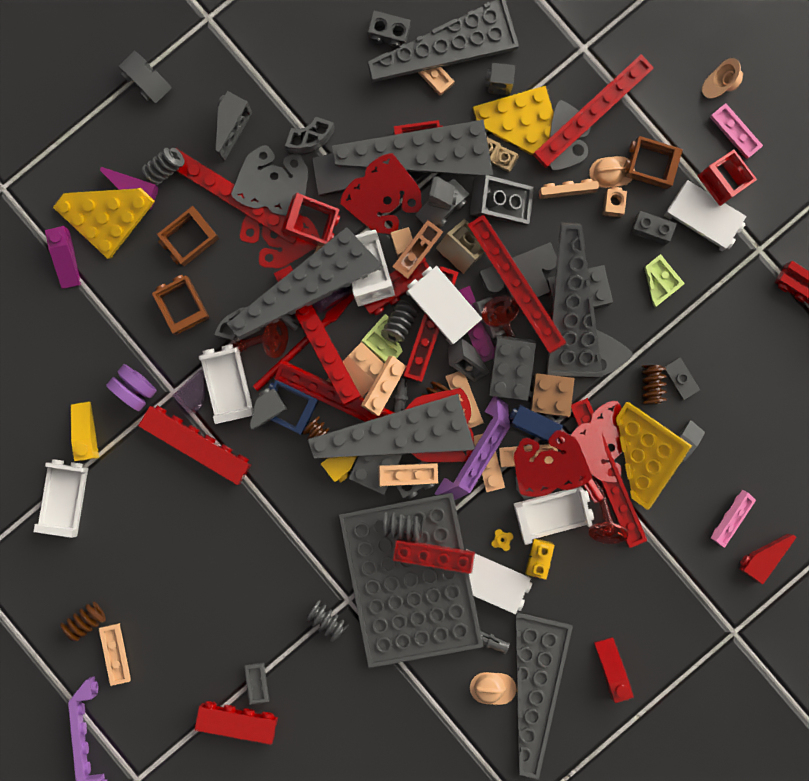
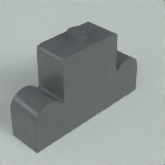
M551 242L512 258L537 298L546 296L550 292V288L543 273L551 272L557 263V256ZM494 266L479 272L483 286L489 294H498L505 287L514 308L519 307Z

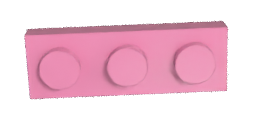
M726 103L710 116L713 122L746 159L750 158L763 146Z
M742 490L736 496L733 505L725 513L719 526L713 531L711 539L723 548L726 547L756 501L748 492Z

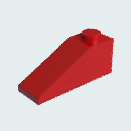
M786 534L751 552L749 555H745L740 562L739 570L757 583L764 584L797 537L792 534Z
M613 637L594 642L611 699L617 703L634 698Z

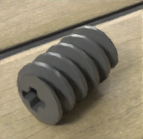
M164 148L163 152H159L157 156L152 158V161H148L147 165L142 167L143 174L150 183L159 185L172 175L174 171H177L179 167L184 165V158L178 149L171 148L170 150L169 148Z
M399 300L381 332L383 338L390 342H404V336H407L408 330L412 327L411 324L415 321L414 318L418 316V312L410 303Z
M385 512L383 520L384 536L387 537L391 532L392 538L399 534V539H403L406 534L408 541L414 536L415 542H418L423 534L425 518L419 523L418 517H415L412 522L410 515L407 516L406 520H403L402 514L396 519L395 513H392L391 517L388 518L387 512Z
M319 600L307 614L306 621L314 620L312 626L320 625L318 631L321 632L325 629L324 636L327 637L331 634L330 641L333 642L341 636L349 624L343 627L344 620L342 619L337 622L338 615L336 614L331 617L332 610L330 609L325 612L326 605L324 604L319 607Z

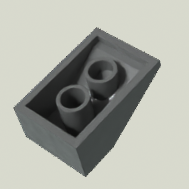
M229 91L222 95L218 101L216 151L223 161L228 157L252 114L248 102Z
M489 175L476 177L473 181L470 216L480 217L484 214L488 220L529 224L534 187Z

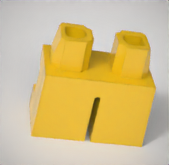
M533 539L529 554L532 557L528 559L525 574L547 579L554 550L553 543Z

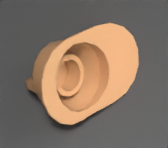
M729 58L708 76L702 86V92L705 97L716 98L725 91H733L739 87L744 75L739 61L735 58Z
M625 157L601 158L596 160L590 168V178L592 181H598L600 188L624 186L632 181V178L625 177L626 170H624V165L627 160Z
M479 673L472 679L470 684V692L473 698L483 704H507L515 697L517 690L513 678L503 673Z

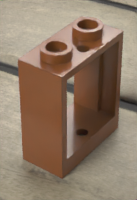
M639 136L635 141L631 142L629 152H631L630 159H627L624 165V170H626L625 177L669 189L673 186L683 149ZM640 147L669 156L663 179L633 171Z
M194 206L190 207L157 234L160 238L158 241L165 250L169 249L172 255L170 257L177 265L180 263L184 267L220 239ZM193 218L209 238L183 258L167 238Z
M179 275L172 280V283L156 287V291L152 293L174 335H178L210 318L190 278L186 275ZM187 285L199 312L175 324L162 297Z

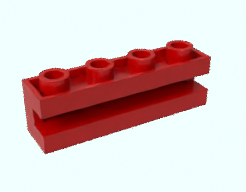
M425 257L409 278H406L397 270L389 274L395 296L365 304L364 307L370 316L372 314L375 316L379 315L388 304L393 306L401 300L400 297L409 290L407 286L413 280L419 281L424 277L421 273L429 267Z
M790 261L785 264L774 283L778 285L780 290L795 295L794 298L799 302L809 304V271L794 261Z
M398 539L395 545L393 561L471 574L475 552Z
M206 701L199 706L195 726L196 731L272 745L278 717H275L273 713L263 712L259 714L255 713V710L248 708L237 710L232 705L221 707L216 706L217 703Z

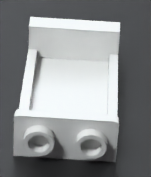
M689 180L683 184L664 215L668 219H676L720 247V251L732 247L736 240L733 237L737 232L740 233L746 224L743 221L747 217L726 203L719 206L710 193Z
M365 231L362 234L355 235L383 265L382 270L379 271L378 269L368 274V277L352 282L357 305L362 306L395 296L377 231Z
M435 266L433 269L428 267L421 273L424 276L419 281L415 279L407 286L409 290L406 294L413 298L445 335L448 343L452 345L482 318L438 266Z
M233 344L222 346V350L216 352L214 348L202 351L203 355L199 356L212 403L215 424L253 415L254 411L239 348H233Z
M52 459V463H45V467H48L39 523L35 524L34 532L71 538L77 537L88 468L82 467V463L71 462V465H64V461Z
M580 486L575 489L562 490L514 503L522 540L525 545L533 543L532 539L584 525L592 527L594 515L592 509H588L587 502H590L587 490L584 491Z
M475 554L473 571L471 574L469 573L473 596L516 614L517 610L521 611L525 602L522 598L525 592L528 593L532 586L531 578Z

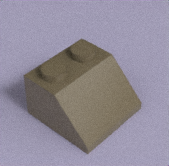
M465 219L449 231L436 247L441 255L446 257L463 274L485 253Z

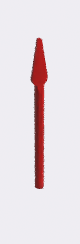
M354 293L327 311L325 318L321 321L324 328L339 318L355 298ZM307 336L298 342L253 385L257 391L276 375L283 360L286 362L291 361L309 343Z

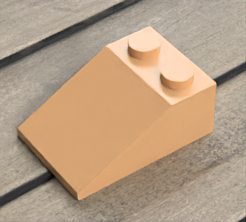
M362 342L343 361L363 398L369 392L384 363Z

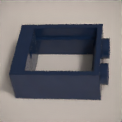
M278 380L275 383L271 382L268 387L270 390L275 389L278 393L281 387L308 400L297 426L277 417L271 419L303 435L302 432L307 426L319 400Z
M521 405L512 409L509 414L510 425L549 443V438L553 433L561 430L563 425Z

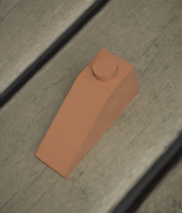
M427 220L393 265V268L406 278H409L442 235L443 231Z

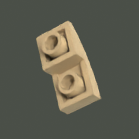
M487 138L491 163L510 173L519 157L518 154L502 147L500 143Z

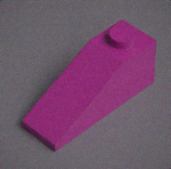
M103 167L100 168V171L119 190L142 188L155 201L159 190L155 184Z
M64 226L45 230L48 249L61 288L66 289L80 286L81 281L70 230Z

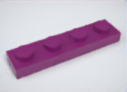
M470 286L458 290L475 310L473 303L476 300ZM479 321L467 334L472 346L476 349L483 362L493 359L495 349L489 334L481 321Z

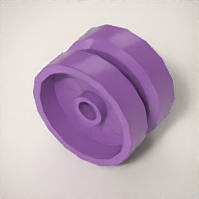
M123 364L117 371L122 380L112 377L106 386L122 401L140 412L146 403L139 393L146 398H152L157 390L139 372Z

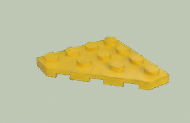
M546 86L473 107L476 121L484 120V126L487 131L506 142L514 144L530 155H533L550 138L554 112Z
M142 188L63 193L53 208L109 259L112 258L155 201Z
M626 402L617 415L616 421L617 426L619 425L622 452H624L627 477L631 486V498L649 510L692 445L630 402Z

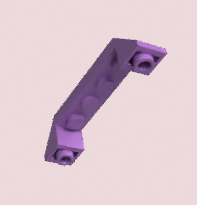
M497 396L492 398L484 412L493 417L454 483L444 478L435 495L453 493L454 500L472 491L510 428L507 403Z
M95 676L88 678L68 702L76 781H107L104 774L89 775L91 764L87 762L89 744L85 741L87 725L83 721L85 705L82 701L91 700L97 696L96 693H98L99 687L98 682H95Z

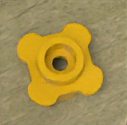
M497 529L492 546L508 551L513 534Z

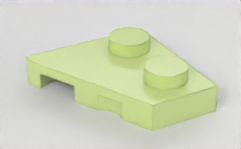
M661 254L644 267L654 307H657L685 284Z
M386 314L361 340L384 363L388 356H393L397 359L403 352L398 341L390 342L381 335L389 319Z

